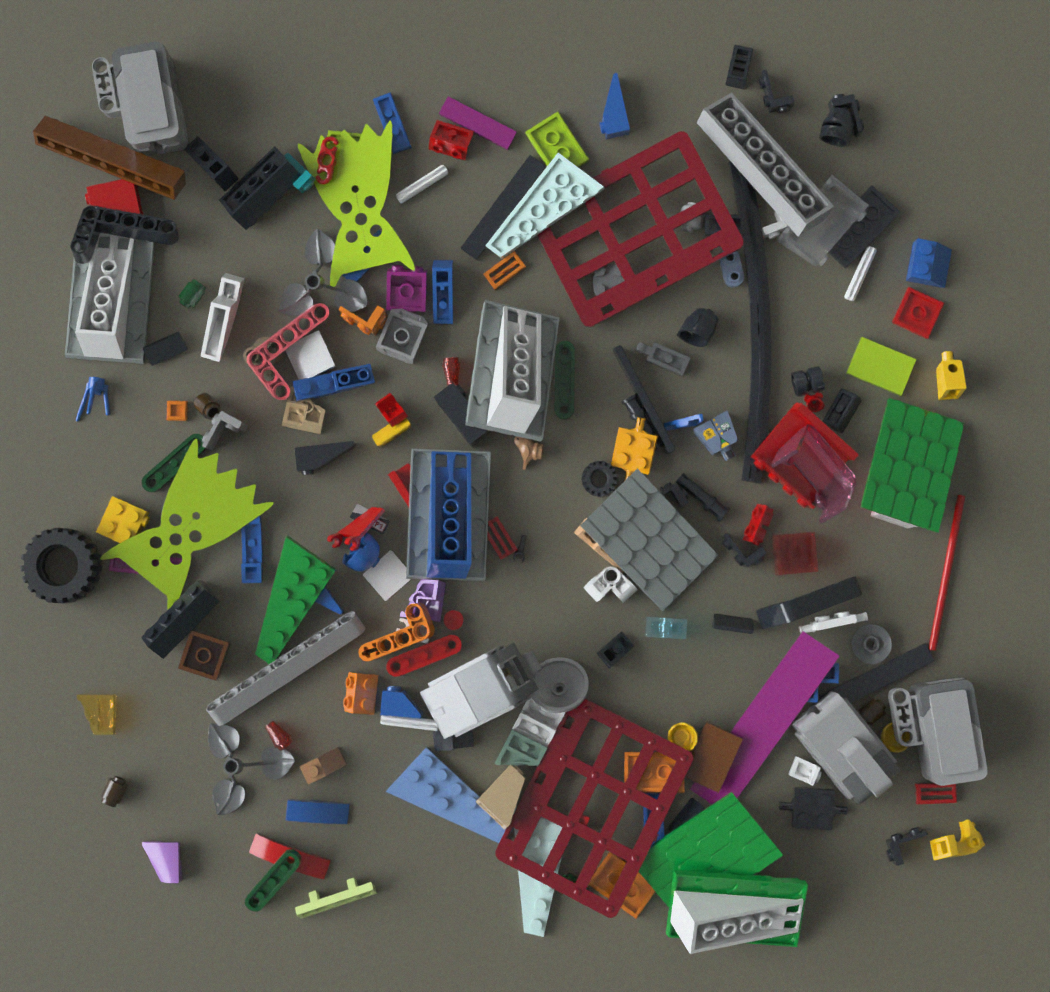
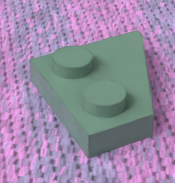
M512 729L495 764L538 766L547 747Z

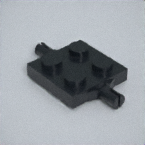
M794 786V797L791 803L779 802V810H791V826L793 828L832 830L835 814L847 815L848 813L847 806H836L834 789Z

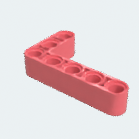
M318 303L312 305L247 355L248 365L275 399H287L290 395V388L270 361L327 319L329 309L325 304ZM317 307H321L324 311L321 318L316 317L314 314ZM302 318L308 321V327L305 330L299 327V321ZM286 330L291 331L293 334V338L289 342L283 338V333ZM270 342H274L277 345L275 353H270L267 350ZM254 354L261 356V363L259 365H254L251 361ZM266 370L273 372V379L270 381L264 379L263 374ZM278 386L285 388V394L281 397L276 395V388Z

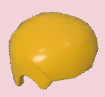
M680 722L673 725L669 730L668 741L688 751H692L698 742V733L691 724Z
M892 723L887 724L882 729L881 741L890 752L899 753L908 748V746H903L895 740ZM908 731L904 732L901 736L903 742H907L910 738Z

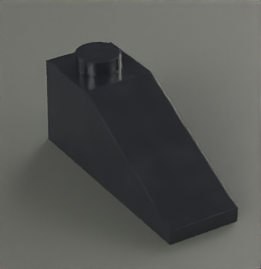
M198 136L184 149L224 192L239 179L231 168Z
M348 441L295 447L297 472H302V475H313L314 471L322 469L356 447L355 442Z

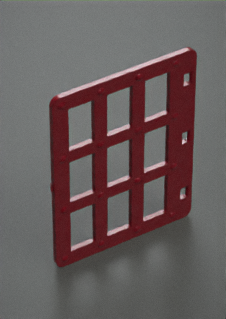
M679 131L616 166L601 171V174L593 177L595 181L604 188H607L631 175L641 194L604 214L596 198L592 197L585 202V205L593 220L555 239L550 227L538 234L575 310L586 327H593L742 248L744 244L743 238L686 132ZM679 149L689 168L651 188L642 168ZM696 180L705 199L667 219L657 199ZM647 205L657 225L619 244L609 225ZM711 210L721 230L683 250L674 229ZM599 231L608 251L571 270L562 250ZM663 236L673 256L635 275L625 255ZM721 246L724 252L712 258L710 252ZM615 261L624 281L587 300L577 281ZM666 275L669 281L658 286L656 280ZM612 304L614 310L603 315L601 309Z
M584 699L578 707L565 712L511 819L510 825L506 828L496 848V858L608 918L615 917L653 841L656 842L659 835L657 833L693 762L692 753ZM570 716L575 720L570 729H567L564 725ZM590 718L612 728L593 767L572 757ZM622 734L643 744L641 752L625 783L604 773ZM654 751L676 761L657 800L636 789ZM566 767L587 777L568 816L547 806ZM541 771L547 774L542 785L535 783ZM598 783L619 794L600 833L579 822ZM630 800L651 810L633 850L611 839ZM541 817L562 827L543 866L522 856ZM513 827L519 830L514 841L507 839ZM573 833L594 844L576 883L554 872ZM605 850L627 861L608 900L587 890Z

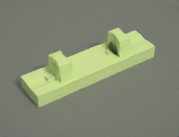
M351 878L347 880L349 890L320 899L319 893L316 890L309 892L310 903L295 907L296 914L302 919L377 894L375 885L370 882L358 886L356 879Z

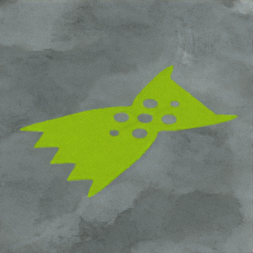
M392 121L388 122L381 137L376 135L368 124H365L359 142H356L343 130L339 144L336 146L335 156L337 164L332 180L324 185L319 184L316 179L314 181L319 195L332 214L342 223L333 253L330 286L335 287L342 274L396 261H401L408 268L415 271L414 263L407 249L391 225L380 215L386 200L390 180ZM321 135L315 153H311L299 143L298 149L309 173L314 178L319 175L324 180L327 178L326 172L317 174L319 167L317 157L320 152L321 143L325 139ZM329 142L327 143V148L332 149L333 146ZM326 155L322 159L323 165H329L332 161L330 155ZM354 185L359 187V190L356 193L352 192V187ZM368 196H374L376 199V205L372 208H368L364 204L365 198ZM343 202L351 203L352 210L350 213L344 214L341 212L340 206ZM363 213L367 216V221L364 225L356 223L355 217L357 214ZM373 225L381 226L382 233L380 236L374 237L371 235L370 229ZM349 231H355L358 235L357 240L353 243L346 240V234ZM365 246L371 248L369 253L363 251Z
M197 439L189 447L168 490L162 510L160 527L146 530L108 550L100 558V560L122 559L167 596V610L181 595L190 568L191 553L226 539L263 514L274 503L266 502L254 505L253 499L256 485L253 484L236 489L237 469L217 473L219 454L215 453L199 459ZM194 512L200 514L199 519L196 520L192 517ZM172 514L181 516L182 522L179 526L171 525L169 518ZM198 530L202 535V539L199 542H192L189 538L190 532ZM174 533L182 537L181 544L177 546L171 545L169 540L170 536ZM157 536L161 538L162 545L160 548L151 547L150 539ZM173 553H179L182 556V562L179 565H174L170 562V556ZM154 559L159 561V565L156 567L152 565V560Z

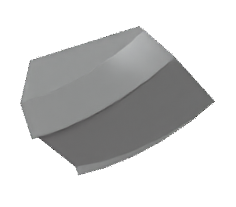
M391 309L376 345L377 351L405 363L413 364L428 326L427 321L424 317L404 309Z

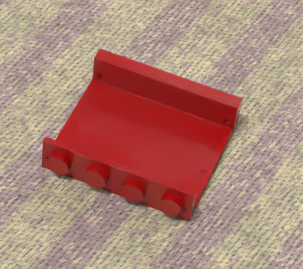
M795 403L751 455V458L755 460L754 465L762 471L765 469L769 473L768 477L773 482H779L784 486L782 488L784 492L790 496L793 494L798 499L796 502L801 507L814 509L815 506L812 504L844 464L848 460L854 461L859 454L803 403Z

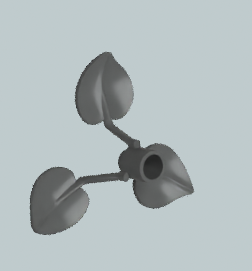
M316 229L311 234L305 247L306 260L312 265L318 263L319 265L316 270H313V273L305 278L306 288L298 283L290 284L285 288L278 309L282 314L299 316L314 305L313 298L308 295L311 293V289L320 290L323 287L338 292L334 298L338 309L342 306L350 312H355L366 307L368 304L367 294L358 282L345 279L340 283V288L325 284L324 278L318 274L323 263L332 262L335 242L320 229Z
M211 723L208 730L210 750L214 756L220 759L225 758L229 754L223 764V769L233 781L224 779L217 782L214 786L212 796L216 807V814H229L238 809L245 800V789L241 785H236L237 780L234 774L241 773L244 767L263 765L262 770L266 777L269 779H280L289 772L295 763L292 754L282 747L270 746L261 753L263 761L243 763L238 758H232V751L236 750L240 745L238 731L229 725L218 726L216 723Z

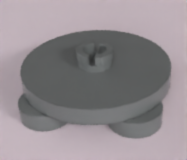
M608 264L594 272V293L599 295L624 281L617 265Z

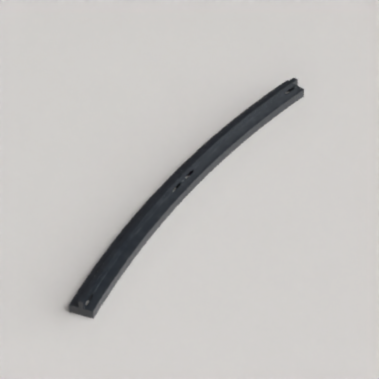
M729 161L728 166L738 214H745V235H742L744 241L743 247L750 311V396L741 481L761 484L763 471L754 465L755 460L751 458V455L767 438L771 387V319L768 275L755 188L741 172L739 175L738 169Z

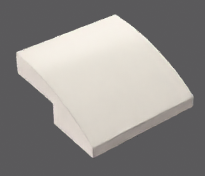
M319 330L296 341L285 350L299 380L319 376V374L336 367Z
M530 698L523 706L512 729L548 747L565 712L554 713L546 711Z

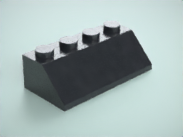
M274 146L219 201L230 216L247 230L264 213L268 212L271 206L285 195V192L294 186L293 183L301 174Z
M197 580L159 617L158 621L151 628L146 630L141 638L149 649L164 659L220 601L204 581Z

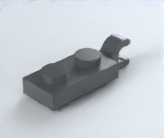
M639 342L635 350L641 354L648 355L647 362L679 376H683L690 357L655 342L652 347Z

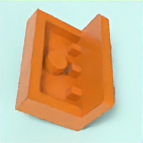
M348 673L346 678V697L343 701L345 712L374 715L378 675Z

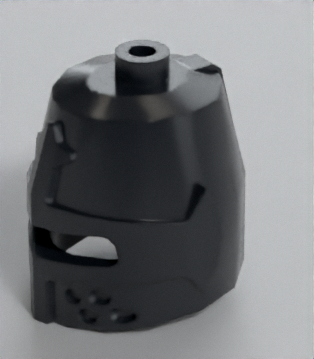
M832 108L822 123L819 139L833 146H847L853 132L852 113L847 111L846 108Z
M697 308L685 319L676 336L690 345L705 347L714 335L719 319L713 314L714 312L711 309Z

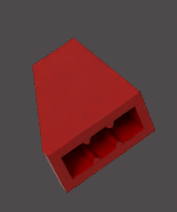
M120 179L86 187L85 199L90 206L144 215L136 184Z

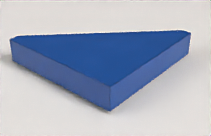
M698 414L663 423L666 431L697 426L703 422V415Z

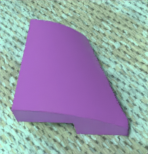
M421 579L417 585L416 592L409 598V605L423 603L428 609L431 620L440 622L446 583L439 580ZM418 607L413 609V614L416 617L420 615ZM401 611L400 617L406 618L405 611Z
M143 841L142 846L160 881L164 883H180L182 881L180 842Z

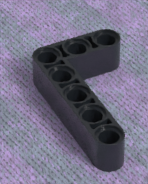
M87 206L81 213L70 248L75 261L85 264L93 256L100 233L165 245L175 244L179 240V234L175 222L170 219L98 206Z
M854 576L791 600L758 609L756 613L762 629L796 621L862 595L857 578Z

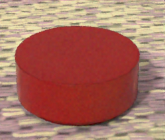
M451 610L444 616V624L450 630H457L463 624L464 619L459 611Z

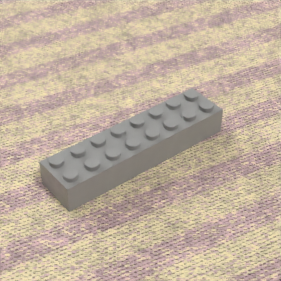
M732 92L703 109L697 124L798 237L828 217L834 207L833 204Z

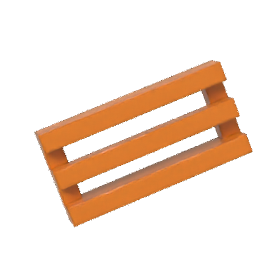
M513 251L483 275L492 285L493 289L496 290L525 269L526 265L517 253ZM512 258L516 259L492 278L489 276ZM518 263L520 264L518 268H516L514 271H512L510 274H508L495 284L494 281H496L498 278H500L502 275H504Z

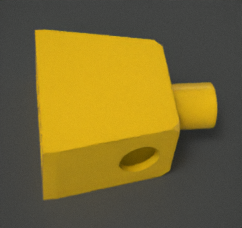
M946 351L941 353L942 361L936 368L938 399H959L966 390L963 364L961 360H954L953 351Z

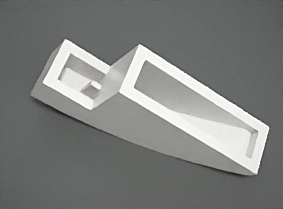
M228 273L222 276L218 296L211 302L201 357L218 362L221 361L234 323L245 278Z

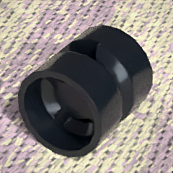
M819 366L808 368L806 372L799 370L791 373V381L797 397L808 395L809 391L816 393L825 390V382Z

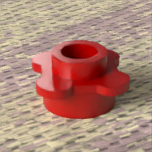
M817 392L814 395L808 394L804 396L806 407L811 412H818L825 407L822 401L823 394Z

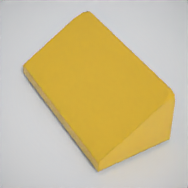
M407 418L394 427L388 424L373 434L372 438L376 445L381 448L411 428V424Z

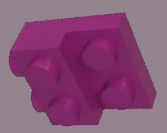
M392 265V268H388L386 310L404 309L406 311L426 312L427 270H423V266H414L415 271L404 269L403 265Z

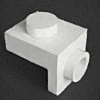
M776 212L774 215L777 222L761 229L763 239L769 237V239L780 236V232L785 231L788 227Z
M796 756L788 775L813 786L815 782L818 783L822 772L820 771L821 767Z

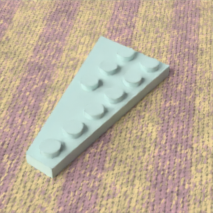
M557 153L489 240L486 247L502 259L605 188L561 154Z
M541 817L522 856L543 866L562 827ZM514 828L515 837H516V835H517V833H518L519 830H517V829ZM561 859L554 871L557 874L559 871ZM518 870L524 933L544 937L554 889Z

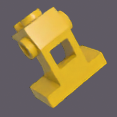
M970 819L959 822L961 830L959 842L955 840V835H947L931 840L930 845L934 861L973 854L984 847L985 843L983 842L982 835L975 829L976 824L971 822Z

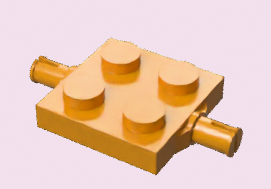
M637 417L636 428L619 427L611 466L622 468L626 471L624 481L637 468L643 474L649 475L651 472L658 435L649 434L643 430L646 419L642 417Z

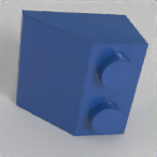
M916 239L912 244L906 281L945 288L952 249L938 242Z
M389 686L382 691L380 715L420 719L423 716V711L406 691L401 690L400 686Z

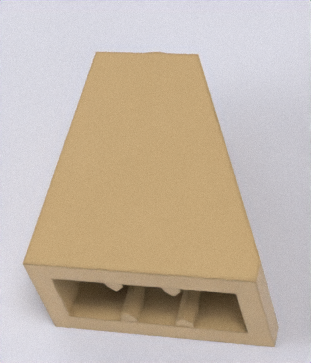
M511 765L476 801L504 830L511 823L525 780L522 776L523 772L517 766L513 767Z

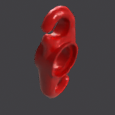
M333 136L326 137L322 141L317 157L319 164L317 174L326 172L327 178L323 180L317 175L315 179L319 184L323 185L328 184L332 180L337 164L335 156L337 147L327 148L329 141L334 142L335 145L339 144L337 138ZM326 155L332 157L329 165H323L322 159Z

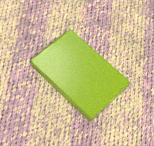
M558 111L525 132L546 166L550 164L557 153L561 154L578 168L589 162L586 153Z
M861 337L846 374L902 396L916 359Z

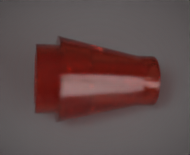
M459 357L443 358V363L441 364L447 386L452 382L454 385H458L461 364Z
M275 721L266 725L265 729L275 748L282 751L293 742L291 735L277 725Z

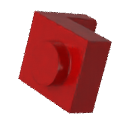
M392 393L387 394L375 403L391 427L401 423L403 419L408 417Z

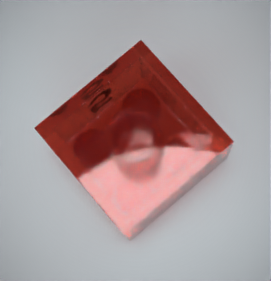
M815 532L772 536L775 575L819 572Z

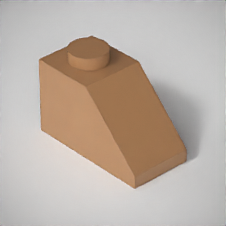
M337 747L299 767L307 783L310 784L346 766V762Z

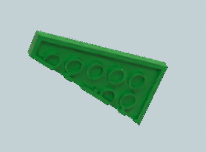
M288 535L284 541L255 655L268 664L277 659L337 570Z

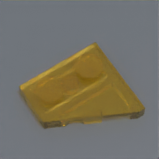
M116 694L77 695L78 701H81L85 710L84 715L90 722L93 734L115 735Z

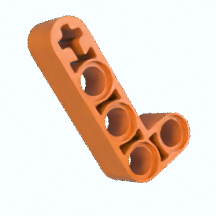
M423 603L408 605L405 614L410 626L363 644L359 648L360 658L363 661L376 660L431 638L434 635L435 628L427 607ZM414 607H418V608H419V610H420V615H419V617L414 616V614H413V609H414ZM422 625H424L427 628V634L425 636H423L420 633V628ZM404 632L409 635L408 643H405L402 639ZM386 640L391 642L390 650L385 648L384 643ZM370 649H378V651L372 652L370 655L367 653Z

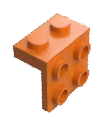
M378 305L367 322L342 306L338 309L344 321L351 325L356 323L357 327L360 328L359 330L368 336L370 333L376 336L379 329L383 330L387 321L386 318L388 317L385 310Z

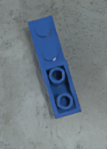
M371 364L333 371L329 374L296 380L292 384L296 401H302L364 387L375 383Z

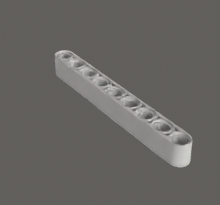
M354 611L348 612L212 701L207 706L206 711L218 726L226 724L360 636L365 631L364 624Z

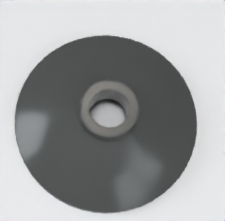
M874 624L864 625L853 635V653L864 663H880L887 658L891 651L892 642L890 635L881 626ZM869 640L873 641V647L871 648L867 646Z

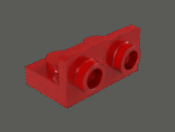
M436 120L430 135L428 149L456 159L466 160L474 131Z

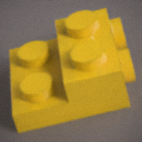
M112 496L96 532L118 543H122L141 533L142 528H145L150 520L149 512Z

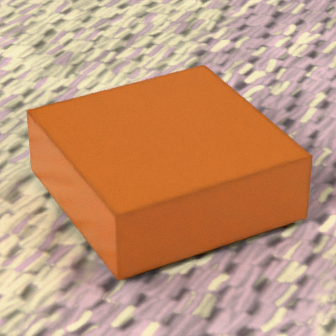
M167 401V421H187L188 401Z

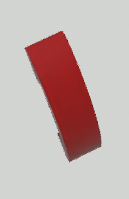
M256 833L249 853L274 864L286 850L294 849L300 853L302 858L301 864L295 872L324 880L331 860L313 853L309 854Z

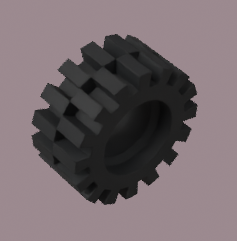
M595 461L584 469L581 480L586 492L592 496L600 497L606 496L613 491L617 484V474L611 464L605 461ZM597 471L604 472L607 476V482L603 486H596L592 482V475Z

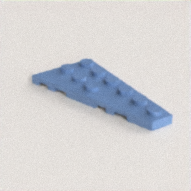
M427 747L386 790L387 793L497 843L500 842L505 832L476 803L480 796Z

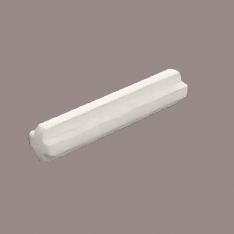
M444 165L439 166L398 192L396 198L403 204L448 175V170Z
M866 247L844 296L845 299L849 301L856 299L877 250L874 247Z
M381 715L380 720L382 725L432 731L439 729L433 719Z

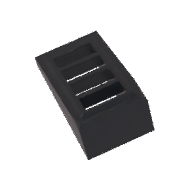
M734 45L725 83L726 86L739 89L745 88L753 48ZM736 54H741V55H745V56H748V57H747V58H744V57L736 56ZM736 61V62H740V63H745L746 65L738 64V63H734V62ZM733 69L744 71V73L733 71Z

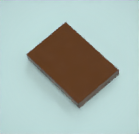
M707 721L692 753L693 762L685 777L719 793L743 738Z

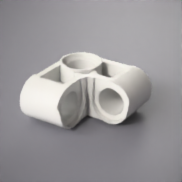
M611 566L603 569L583 587L596 602L603 598L610 589L622 603L637 591V588L617 568ZM609 570H614L616 573V578L613 581H608L606 578V573Z

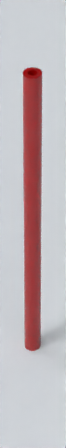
M957 495L928 647L929 650L933 651L937 649L965 496Z

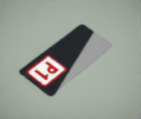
M357 504L350 518L355 520L368 509ZM381 516L371 529L384 534L390 521Z

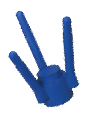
M89 377V382L86 384V390L77 413V422L81 418L89 393L87 414L91 413L94 395H101V392H103L106 415H110L108 385H105V379Z

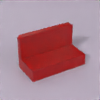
M406 464L397 471H392L388 476L409 507L410 464Z

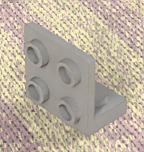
M221 411L220 414L217 413L214 416L210 432L207 431L203 436L202 441L204 443L202 446L213 450L225 427L238 433L239 430L245 432L248 425Z

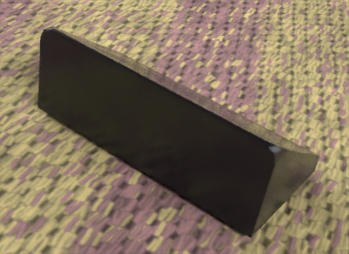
M841 388L822 422L843 433L862 401L861 398Z
M714 614L713 629L747 634L754 633L753 619L723 614Z
M690 798L668 826V829L671 832L704 811L705 807L694 798Z

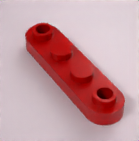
M456 635L445 636L389 659L386 665L387 672L394 677L404 675L458 653L461 650L462 642ZM454 641L456 643L455 648H450L448 643ZM394 663L400 664L399 670L393 668Z

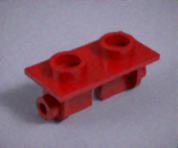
M756 505L752 511L750 523L744 531V541L752 542L756 546L763 542L767 530L761 527L762 525L769 527L774 515L772 513L773 509L766 505Z

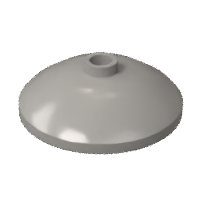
M562 657L551 658L540 663L542 669L531 674L538 687V690L532 693L531 697L540 708L554 713L570 711L578 707L587 696L589 689L588 676L583 667L574 660ZM559 689L563 690V692L557 693L556 691Z

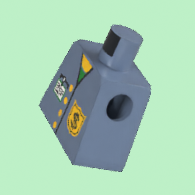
M728 411L692 430L711 455L720 451L725 461L736 456L730 445L736 443L738 439Z

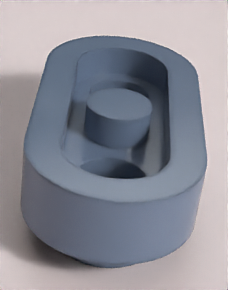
M737 251L730 254L733 256L732 261L727 260L726 257L719 260L724 282L731 288L738 287L744 280L740 256ZM731 274H736L738 278L733 280Z

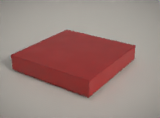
M908 287L892 323L928 339L944 303Z

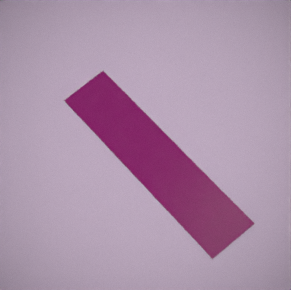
M802 631L732 729L731 733L742 737L743 740L720 792L717 793L694 782L690 790L712 805L731 792L738 798L837 661L839 655Z

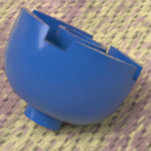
M367 532L361 538L357 550H350L349 555L344 554L342 563L354 571L362 572L370 567L374 568L380 561L378 557L380 546L377 540Z

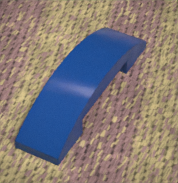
M260 515L241 528L242 583H262L263 540Z

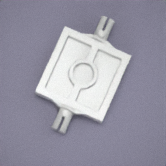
M849 611L834 613L832 618H830V615L815 617V621L810 622L808 625L799 626L801 633L802 631L814 633L815 630L867 621L868 616L866 612L850 614Z

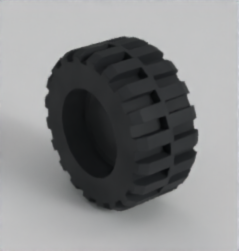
M59 527L51 530L47 529L42 531L41 535H35L32 538L33 542L26 545L25 549L27 552L22 554L21 560H24V565H20V570L25 574L22 579L24 583H28L29 586L27 588L29 591L34 592L39 599H44L50 603L76 602V600L86 597L88 592H92L94 589L93 585L99 582L100 577H98V573L102 572V566H99L101 554L97 553L96 550L98 548L96 544L91 542L92 539L83 535L82 532ZM58 547L71 549L78 560L77 573L73 580L67 584L53 583L48 578L45 570V562L48 555Z

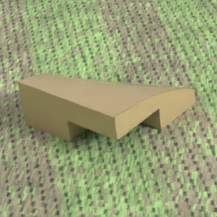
M290 386V395L287 399L282 426L321 434L325 410L319 405L313 404L311 399L296 401L294 388Z

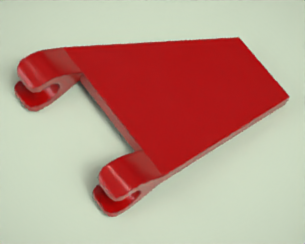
M371 507L339 532L329 535L327 541L332 542L334 539L335 543L332 547L338 548L342 543L343 537H348L344 543L349 545L352 542V547L349 549L351 551L357 550L361 538L385 512L384 508Z

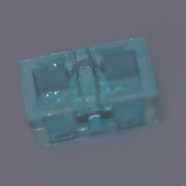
M646 617L645 637L686 639L687 619Z

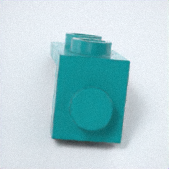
M286 153L284 156L301 174L293 185L303 194L313 186L315 178L289 153Z

